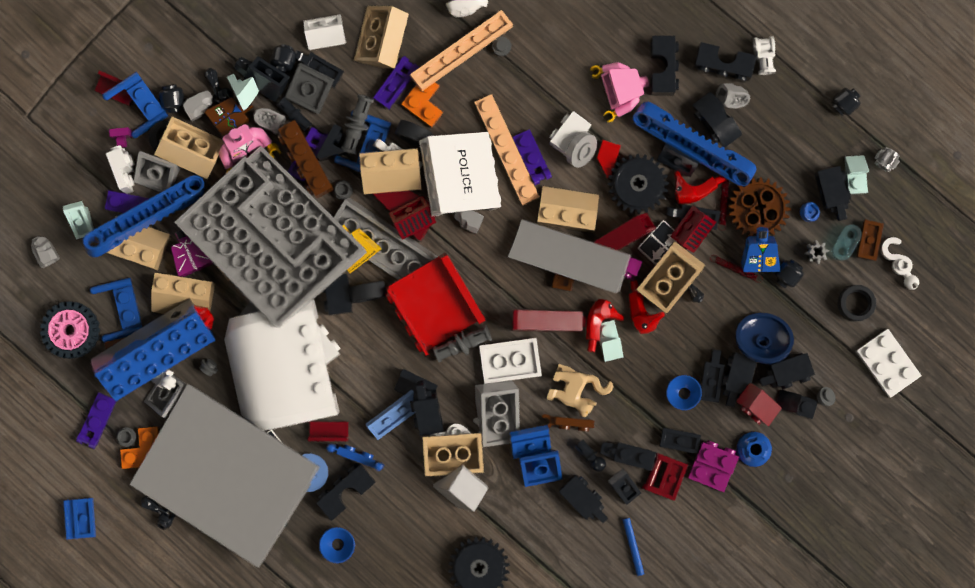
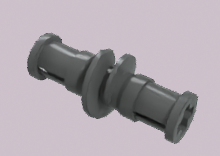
M361 94L357 95L358 101L353 110V116H346L351 122L344 124L349 128L346 131L344 143L340 146V149L352 154L357 152L355 149L358 140L361 138L362 130H368L369 128L365 124V120L368 117L370 105L374 102V99Z
M485 324L483 328L474 332L471 331L466 335L461 331V337L455 333V340H450L439 347L434 346L433 350L440 363L443 359L457 355L461 351L468 355L469 348L478 346V344L487 340L492 341V337Z

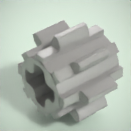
M884 147L875 156V159H877L875 164L882 170L889 172L897 167L900 162L898 160L900 155L891 148Z
M815 240L813 245H807L808 252L804 253V255L809 256L808 262L815 260L818 265L820 260H827L825 254L829 250H825V242L820 245ZM818 248L820 250L819 255L815 256L814 250Z

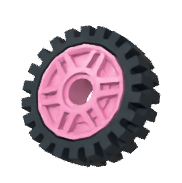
M62 302L54 305L51 310L46 312V316L42 319L43 323L40 325V328H42L40 335L43 338L42 342L46 345L45 347L51 353L62 358L74 359L85 356L96 346V342L99 340L100 324L97 316L90 308L77 302ZM70 325L74 327L72 335H68L66 332L67 327Z

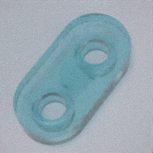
M848 225L841 231L832 248V255L836 260L844 261L851 257L862 235L858 226ZM848 232L853 233V238L848 237ZM839 248L844 249L843 255L839 254Z

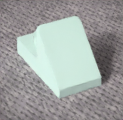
M234 74L227 76L242 109H247L259 92L254 78L250 77L241 81V79L237 80Z
M865 156L844 157L846 184L850 194L868 193L866 174L869 172Z
M82 201L63 206V211L76 239L83 238L94 230L89 209L84 207Z
M615 321L601 323L599 342L604 361L623 358L621 340L618 337Z

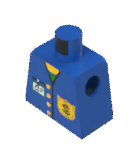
M759 227L757 228L756 236L747 237L741 260L743 272H780L777 242L775 237L768 236V228Z

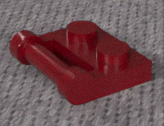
M656 453L652 471L649 473L646 484L643 483L642 489L675 501L688 464ZM663 461L667 463L659 487L656 488L653 487V484Z

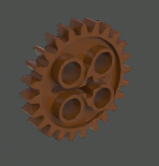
M762 177L758 179V182L752 178L751 184L747 186L738 185L739 192L733 191L732 194L735 198L729 199L733 205L728 206V209L733 210L728 216H734L735 218L731 223H738L736 230L742 228V235L749 232L748 236L756 235L757 228L759 227L768 228L771 236L775 235L774 229L780 232L781 228L779 225L785 226L786 222L783 219L790 217L785 212L791 210V208L786 207L790 200H784L787 193H780L783 187L775 188L777 182L771 185L769 178L764 183ZM754 192H757L758 194V202L754 195ZM762 193L770 194L771 200L769 202L764 201ZM745 196L752 199L751 206L744 204L743 198ZM758 204L759 207L763 206V210H761V212L759 210H755V207L758 206ZM767 211H772L775 214L774 220H769L766 217ZM760 213L764 221V225L761 224ZM748 215L756 217V224L748 222Z

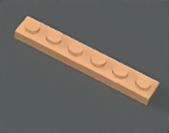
M501 10L411 73L410 77L421 91L425 90L513 27V24Z
M492 94L474 102L522 206L540 198Z

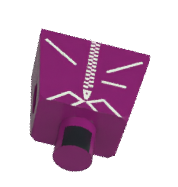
M182 230L175 233L179 243L173 245L171 249L179 277L188 276L215 264Z

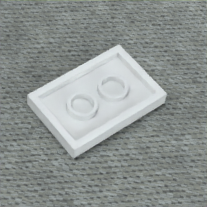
M888 329L856 350V353L889 398L921 377L919 371Z
M537 338L479 346L484 384L542 376Z

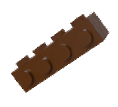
M294 120L279 128L280 135H278V138L283 146L287 145L290 151L287 154L292 163L296 161L299 166L296 170L301 179H306L308 185L305 187L311 196L315 195L318 199L333 191L334 189L297 122Z

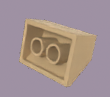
M367 6L354 61L380 68L395 69L407 24L408 13L393 6Z
M171 117L154 155L208 179L218 158L223 140L175 117Z
M418 149L360 153L364 194L421 190Z
M542 186L537 224L593 233L597 218L599 195Z
M150 227L147 229L143 228L140 233L136 232L135 236H129L128 240H124L119 246L106 253L158 271L170 234Z
M155 273L151 291V312L165 314L189 298L195 306L207 307L211 311L215 283Z
M481 433L423 437L425 476L448 475L462 465L472 473L484 472Z

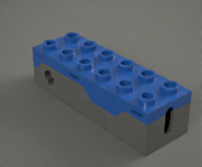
M189 298L90 359L94 374L112 398L117 401L215 341L211 331L214 317L207 307L195 306Z

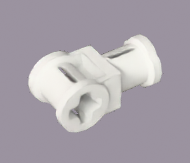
M770 36L767 39L754 38V54L757 55L756 61L759 60L760 63L759 75L776 73V70L773 69L772 61L775 57L774 37Z

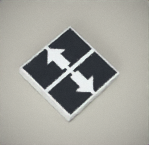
M663 220L637 249L656 265L675 240L670 237L674 229Z

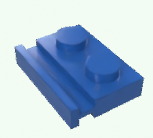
M548 425L510 432L511 449L514 459L551 452Z
M93 498L64 500L66 539L96 537Z

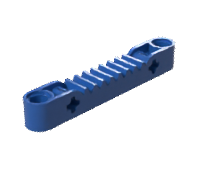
M643 102L633 115V121L638 127L739 186H747L756 173V166L753 162L732 150H725V147L718 148V143L712 144L711 139L705 140L704 135L698 136V132L693 133L691 127L686 129L684 123L679 125L678 120L674 121L671 114L651 102Z
M190 176L89 232L83 239L86 253L91 257H99L119 246L124 240H128L129 236H135L136 232L140 233L143 228L147 229L150 224L154 225L156 221H161L163 217L167 218L170 213L174 214L175 211L185 209L197 202L205 194L203 179L199 176ZM194 186L199 187L197 190H192L191 188ZM94 242L99 243L95 247L90 246V244Z

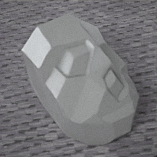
M721 84L716 92L718 100L727 108L744 107L750 101V95L747 90L734 84Z
M209 91L201 92L182 103L192 122L202 117L208 107L212 105L213 96Z
M266 108L257 109L253 113L255 123L259 127L276 135L280 134L278 129L284 126L285 116Z
M473 210L454 212L455 219L460 223L461 228L477 234L484 219L483 215Z
M45 237L32 239V252L41 268L48 267L60 259L54 246Z

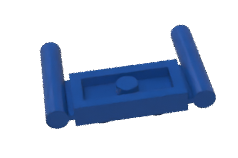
M137 71L102 95L104 100H109L123 89H126L148 121L131 132L133 138L139 137L156 123L168 117L166 111L162 109L160 103Z
M368 115L365 122L371 123L360 153L381 152L373 144L377 139L385 143L392 123ZM360 154L357 163L335 156L334 163L361 172Z
M130 277L90 288L91 294L113 290L123 328L122 331L103 335L101 338L103 342L128 337L142 328L141 317Z
M336 444L327 446L328 452L337 451L336 454L369 467H374L377 471L384 468L382 462L376 463V460L372 459L374 455L364 451L362 454L355 452L356 448L346 444L344 447L339 446V448Z

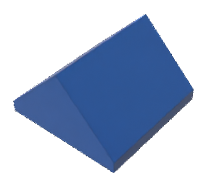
M558 450L519 458L525 487L563 480Z

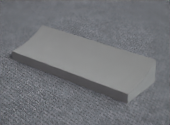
M350 197L344 200L334 216V219L341 226L345 225L351 233L360 228L379 245L381 250L368 260L398 280L438 257L410 237L402 240L395 227Z
M524 219L520 222L517 235L508 255L509 258L613 293H617L621 289L631 254Z

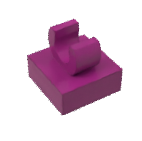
M129 127L109 129L110 137L116 140L117 146L122 148L127 147L126 138H133L131 136L132 130Z

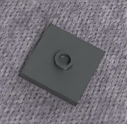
M299 63L285 97L316 114H320L334 79Z

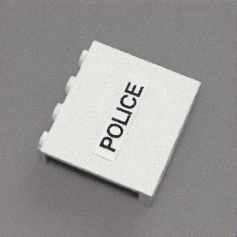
M488 132L429 136L419 141L432 216L482 209L492 211L501 207V197L497 186L498 179L494 168L495 161L492 157L491 139Z

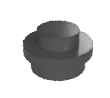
M506 37L496 38L492 45L494 53L499 56L507 55L511 51L509 39Z
M339 181L335 184L333 191L338 199L345 200L352 195L353 188L349 182Z
M202 359L199 366L200 370L208 376L216 374L218 371L217 364L211 359Z
M824 387L819 390L817 400L821 405L831 406L835 403L836 398L832 389Z
M128 427L120 429L116 436L117 442L124 447L133 445L136 441L135 431Z

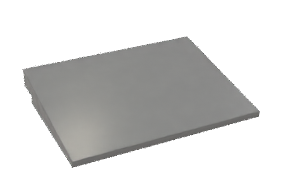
M262 146L255 150L248 158L244 157L175 221V224L278 329L367 253L365 248Z
M187 384L130 485L259 568L310 487L311 481L320 466L194 386Z

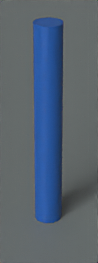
M630 518L623 519L637 576L644 575Z

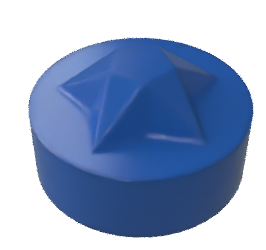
M809 202L801 206L800 215L804 221L812 222L818 219L820 210L815 203Z

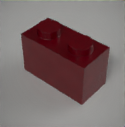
M749 383L736 401L742 406L741 411L748 416L752 415L751 420L758 425L763 423L768 427L782 409L762 389Z

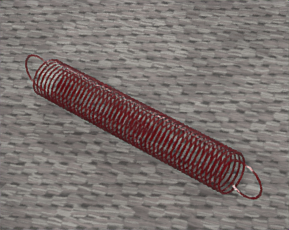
M729 180L723 182L721 186L722 205H720L719 221L721 225H725V228L728 198L725 186L727 184L729 186ZM725 205H726V215H725L724 208H723V206H725Z
M716 258L719 260H715L718 261L715 262L716 264L727 269L734 268L731 269L734 272H743L742 268H738L741 266L733 265L734 263L720 261L725 260L722 258ZM737 272V273L740 274V275H742V274L750 275V276H746V277L749 278V279H751V278H756V279H757V277L760 276V275H755L756 273H753V272H745V273Z

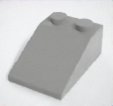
M512 380L475 385L476 409L482 447L511 443L510 432L520 430L519 388Z

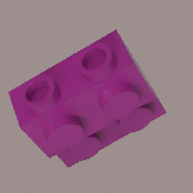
M712 441L701 442L688 478L725 492L739 456H736V451L725 447V450L717 448L718 444Z

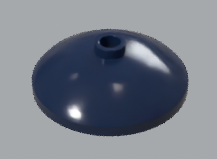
M755 313L747 316L739 323L736 330V343L740 351L749 359L759 363L770 364L779 362L789 355L793 347L794 336L789 325L781 318L769 313Z

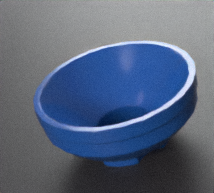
M677 376L667 387L668 401L676 409L690 410L701 400V386L691 376ZM682 388L690 390V397L688 399H681L679 397V391Z
M748 432L739 439L736 451L741 462L751 467H757L768 461L771 456L772 447L769 439L762 433ZM753 444H759L761 446V453L753 455L750 447Z
M331 528L320 539L321 554L330 562H345L354 552V538L344 528ZM335 539H341L344 542V547L341 550L333 548L332 543Z

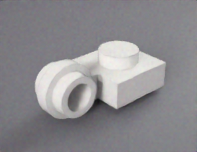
M170 369L151 379L160 388L163 389L165 387L168 390L175 388L177 380L171 377L173 372Z

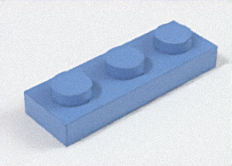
M413 390L406 393L366 423L367 428L377 440L415 413L411 411L410 401L413 400Z

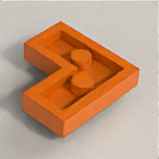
M435 82L423 91L415 85L401 104L431 128L443 114V111L429 102L439 88V85Z
M159 427L138 428L140 448L120 450L122 469L141 466L159 434Z

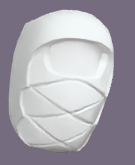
M452 0L446 3V6L452 16L464 17L473 14L483 6L487 7L488 0Z

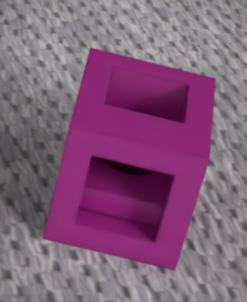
M630 257L624 278L634 281L642 262Z

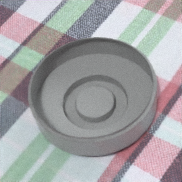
M586 131L577 134L568 145L566 151L567 162L577 168L586 165L596 151V137Z

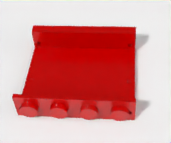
M446 252L386 287L388 291L385 294L391 304H396L398 309L395 312L399 319H405L408 324L405 326V329L410 337L412 335L415 336L417 342L414 344L419 352L424 351L426 356L428 355L427 351L451 338L455 333L461 332L476 322L481 324L486 321Z

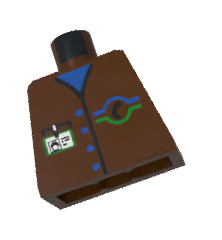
M229 98L206 110L205 113L224 137L232 129L247 125L250 122L245 113L251 110L253 105L250 104L247 109L243 110L240 103L237 105L233 98Z

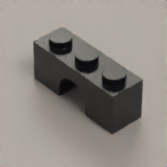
M652 36L651 58L661 59L666 65L664 72L653 73L651 76V96H674L676 90H679V79H676V72L679 71V60H675V53L679 51V42L675 41V36Z
M700 43L694 68H697L698 72L716 73V76L722 78L730 76L734 77V80L738 82H746L751 79L757 55L738 51L734 62L726 64L718 57L720 46Z
M355 464L347 471L349 475L345 479L340 477L332 484L334 488L330 492L325 490L318 496L319 501L316 504L331 521L347 508L342 501V492L346 488H354L362 495L377 482L362 464L360 466Z

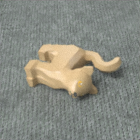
M558 364L553 381H564L566 383L563 391L550 389L547 400L558 399L566 406L576 408L581 417H586L597 403L589 398H581L585 385L592 383L597 393L607 395L612 391L613 383L610 381L606 387H602L596 376L576 372L568 366Z

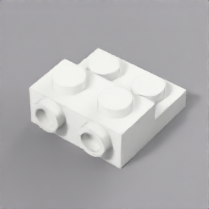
M115 146L106 155L119 189L129 194L134 192L132 186L135 184L132 176L128 175V173L134 171L133 166L135 162L132 155H129L124 148Z

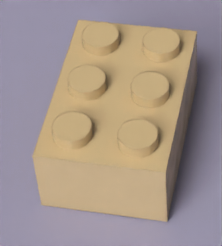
M674 241L639 285L637 291L667 314L703 270L705 264Z

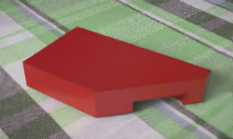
M603 140L597 160L608 179L609 175H612L611 170L615 166L621 145Z

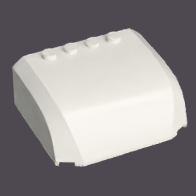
M311 300L279 329L261 311L229 319L224 340L241 415L263 431L334 416L340 412L336 393H332L316 322L318 313L315 300Z

